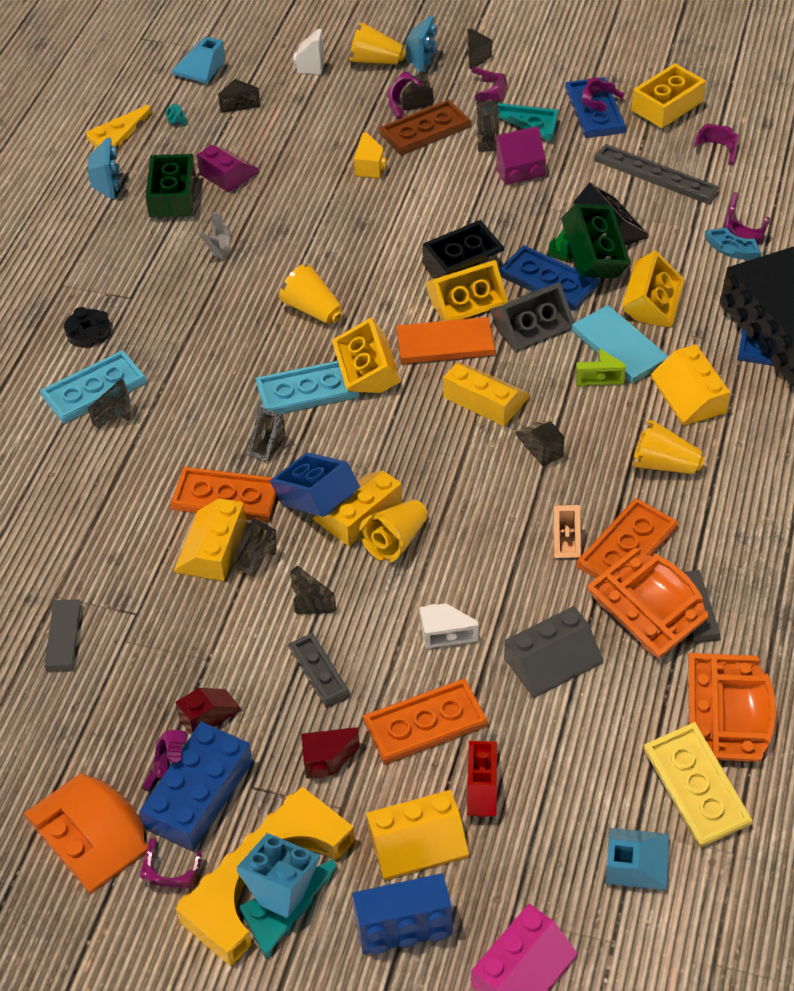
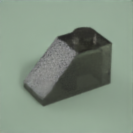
M498 101L476 102L478 152L497 151V135H499Z
M551 421L536 422L516 432V436L542 467L563 457L565 437Z

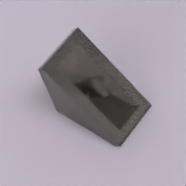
M467 29L469 69L479 66L492 57V39L473 29Z
M234 79L218 93L220 113L261 107L259 88Z
M259 407L246 454L265 461L272 459L286 439L283 414Z

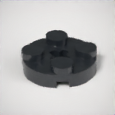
M78 307L73 311L74 314L70 315L64 323L66 337L76 347H93L92 343L99 341L101 344L111 334L108 313L97 309Z

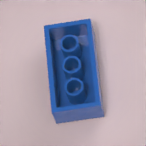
M203 722L199 723L182 748L181 760L178 763L171 764L139 811L145 830L192 852L195 851L253 762L249 742Z

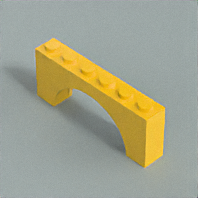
M301 787L295 793L289 794L284 800L283 805L275 813L272 812L267 815L262 825L254 833H249L233 853H228L221 861L220 866L212 873L206 874L200 881L199 886L192 893L184 895L175 908L179 923L230 967L252 946L250 933L237 915L238 900L245 885V882L237 872V866L265 834L269 833L311 852L323 854L334 861L355 842L354 827L304 787Z

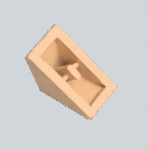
M580 505L553 506L552 533L554 558L581 557Z

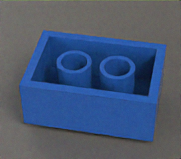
M308 452L269 480L283 506L321 517L332 513L334 507L342 501L351 498L353 492L360 488L347 461Z
M443 873L352 893L355 923L362 954H380L389 948L398 946L408 948L414 946L417 942L426 940L439 941L448 935H452V905Z

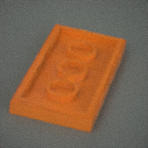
M489 317L396 325L401 364L495 355Z
M183 467L170 504L171 510L197 513L201 508L220 498L244 502L247 520L270 522L277 499V494L269 481L273 477Z
M634 498L576 561V567L597 578L634 548L641 549L640 554L652 556L677 529L679 521Z
M465 678L362 715L363 722L384 765L488 726V720Z

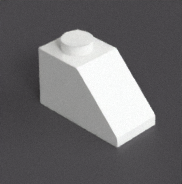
M317 29L299 45L298 51L294 53L293 62L297 65V73L321 75L325 63L322 29Z
M446 603L419 607L420 626L425 649L479 641L478 621Z

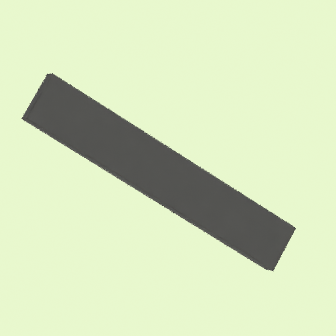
M605 144L595 154V162L708 205L719 193L720 187L608 144Z

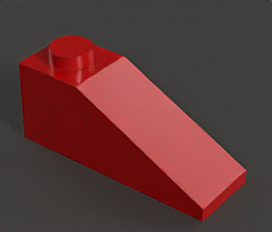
M469 741L467 815L479 818L496 816L497 741Z

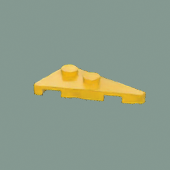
M149 105L143 106L110 122L97 126L85 132L86 138L95 148L106 138H111L112 146L120 147L123 141L128 139L137 129L136 124L140 120L145 121L148 118V115L151 113V107Z

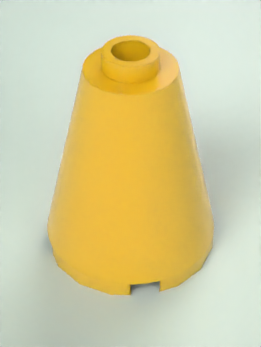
M359 22L358 25L361 26V30L356 29L350 51L354 53L353 58L349 57V61L398 65L399 61L403 62L406 50L403 49V44L364 22Z
M307 264V267L304 265L298 266L284 281L287 286L284 290L280 289L279 298L285 304L327 324L336 323L342 317V305L310 264Z
M648 419L645 425L650 427L647 428L646 432L642 431L633 456L638 460L632 462L633 467L694 474L696 470L700 471L705 460V457L701 456L702 450L654 420Z
M413 499L371 514L362 520L359 531L363 530L364 538L361 540L368 552L380 561L386 559L389 562H393L398 559L427 520L428 513L425 505Z

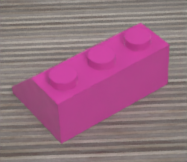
M528 903L471 970V987L476 991H549L574 961L578 953L556 923Z

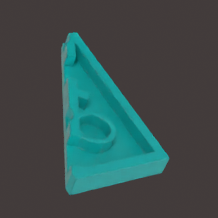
M487 102L486 112L522 129L538 126L542 138L548 141L553 140L559 110Z
M333 859L316 867L302 901L288 918L261 907L255 898L239 906L240 913L265 959L271 956L273 947L283 935L286 936L292 929V924L299 920L313 902V896L322 885L325 886L332 878V873L337 867Z

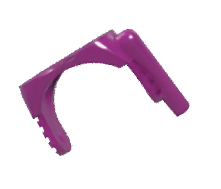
M473 67L471 73L481 75L484 82L497 81L490 89L476 93L475 100L478 102L490 99L492 102L504 100L508 87L506 76L502 73H494Z
M409 72L400 74L387 92L388 104L397 119L403 118L402 113L404 111L398 105L403 88L411 81H414L421 87L424 85Z
M597 77L589 78L582 93V104L602 112L606 110L607 105L604 102L593 101L592 96L594 94L610 92L620 99L625 94L617 90L616 85L612 82H604Z
M705 124L699 130L694 147H698L699 144L704 142H716L726 145L730 152L728 165H733L739 134L734 133L733 129L729 126Z
M733 192L723 228H727L737 237L755 239L757 244L760 243L768 227L770 217L765 218L762 228L752 229L744 226L737 219L735 213L739 193Z
M169 730L159 737L156 741L153 768L142 785V789L149 790L155 778L162 779L167 771V759L171 763H178L181 760V744H186V731Z
M157 838L150 839L139 877L146 879L147 883L155 886L192 888L201 866L202 852L197 851L193 870H189L179 877L166 878L155 872L154 857Z

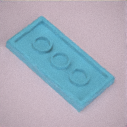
M609 305L572 324V331L597 353L599 349H602L625 363V378L632 384L654 372L669 357Z
M122 350L41 389L40 394L60 421L65 424L146 384L147 379Z
M338 361L255 378L266 417L360 397L359 392H349L346 389Z

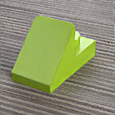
M599 349L598 362L576 363V386L624 384L626 365L604 350Z

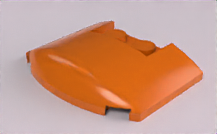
M634 548L588 584L587 589L605 612L608 611L641 643L645 650L660 659L709 619L708 612H705L702 602L703 598L699 590L681 569L655 553L653 556L640 554L641 549Z
M689 653L688 655L689 724L693 722L697 724L717 760L760 762L764 756L763 753L772 739L776 719L774 691L768 673L765 674L758 665L760 659L755 655Z
M78 774L23 813L28 822L89 894L143 856L148 848L147 843H144L145 830L143 824L130 802L111 785L86 774Z

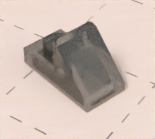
M421 70L416 76L424 84L423 87L412 81L402 92L403 110L408 111L434 104V90L430 87L428 72Z
M123 379L118 380L88 407L92 425L100 429L115 414L128 421L130 420V397Z
M253 518L230 563L246 574L255 577L266 554L276 555V529L257 518Z
M298 565L290 571L291 588L297 594L293 599L296 614L333 613L336 610L335 594Z

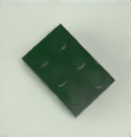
M193 154L150 155L145 196L149 217H184L193 215L196 182Z
M575 203L562 216L561 221L580 277L617 278L631 265L612 205Z

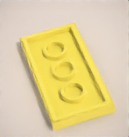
M695 722L644 744V751L699 848L752 824V818Z

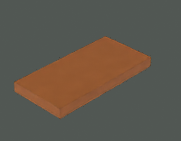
M448 99L379 127V134L399 155H403L471 127V120Z

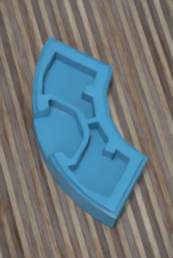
M727 228L705 231L704 237L715 250L726 256L741 260H752L762 255L755 239L737 237Z

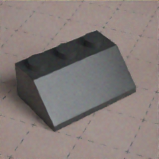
M560 282L545 286L489 309L497 331L514 351L568 330L575 323Z
M575 606L505 640L504 660L533 698L603 663V658L591 627Z

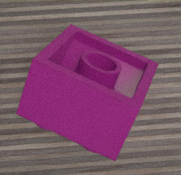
M538 126L497 135L496 170L504 185L545 176L546 158Z
M213 144L197 154L199 175L228 193L259 172V168L231 151Z

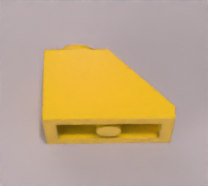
M363 132L354 156L355 176L380 178L382 170H386L387 157H384L383 147L368 133Z

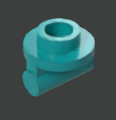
M174 103L167 108L166 118L168 123L175 124L178 122L182 126L188 123L182 108L178 104Z

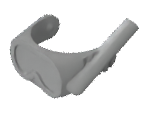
M214 212L211 216L212 236L208 237L203 230L197 234L208 245L214 256L223 258L230 252L231 235L228 226L223 225L222 215L219 212Z

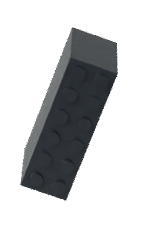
M793 246L727 267L719 303L732 316L734 321L742 329L746 330L747 336L758 344L761 352L771 359L773 365L794 386Z

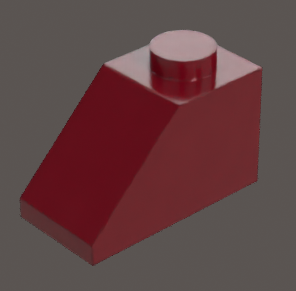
M198 688L175 702L179 720L190 735L193 734L200 722L215 727L241 711V707L226 689Z
M358 727L301 734L306 778H324L328 775H335L360 748Z

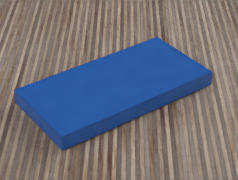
M599 77L602 81L607 82L605 77ZM588 79L565 82V90L585 138L626 133V125L612 93L599 92L592 96L593 101L604 102L607 105L606 110L600 112L582 104V93Z
M525 245L499 269L502 278L532 292L560 282L569 308L572 311H575L599 286V279L580 277L577 269Z

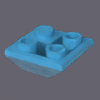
M432 15L411 29L406 39V58L422 73H424L426 66L430 65L432 54H435L437 50V41H435L437 25L434 24V16Z
M205 36L171 71L172 75L208 83L226 61L223 41Z
M106 138L89 155L87 170L91 187L110 199H116V190L120 189L119 178L117 177L121 174L120 164L115 162V159H117L116 146H112L111 138Z
M609 828L605 884L666 890L669 834Z
M266 833L237 866V872L261 907L288 918L302 901L319 862L320 855Z

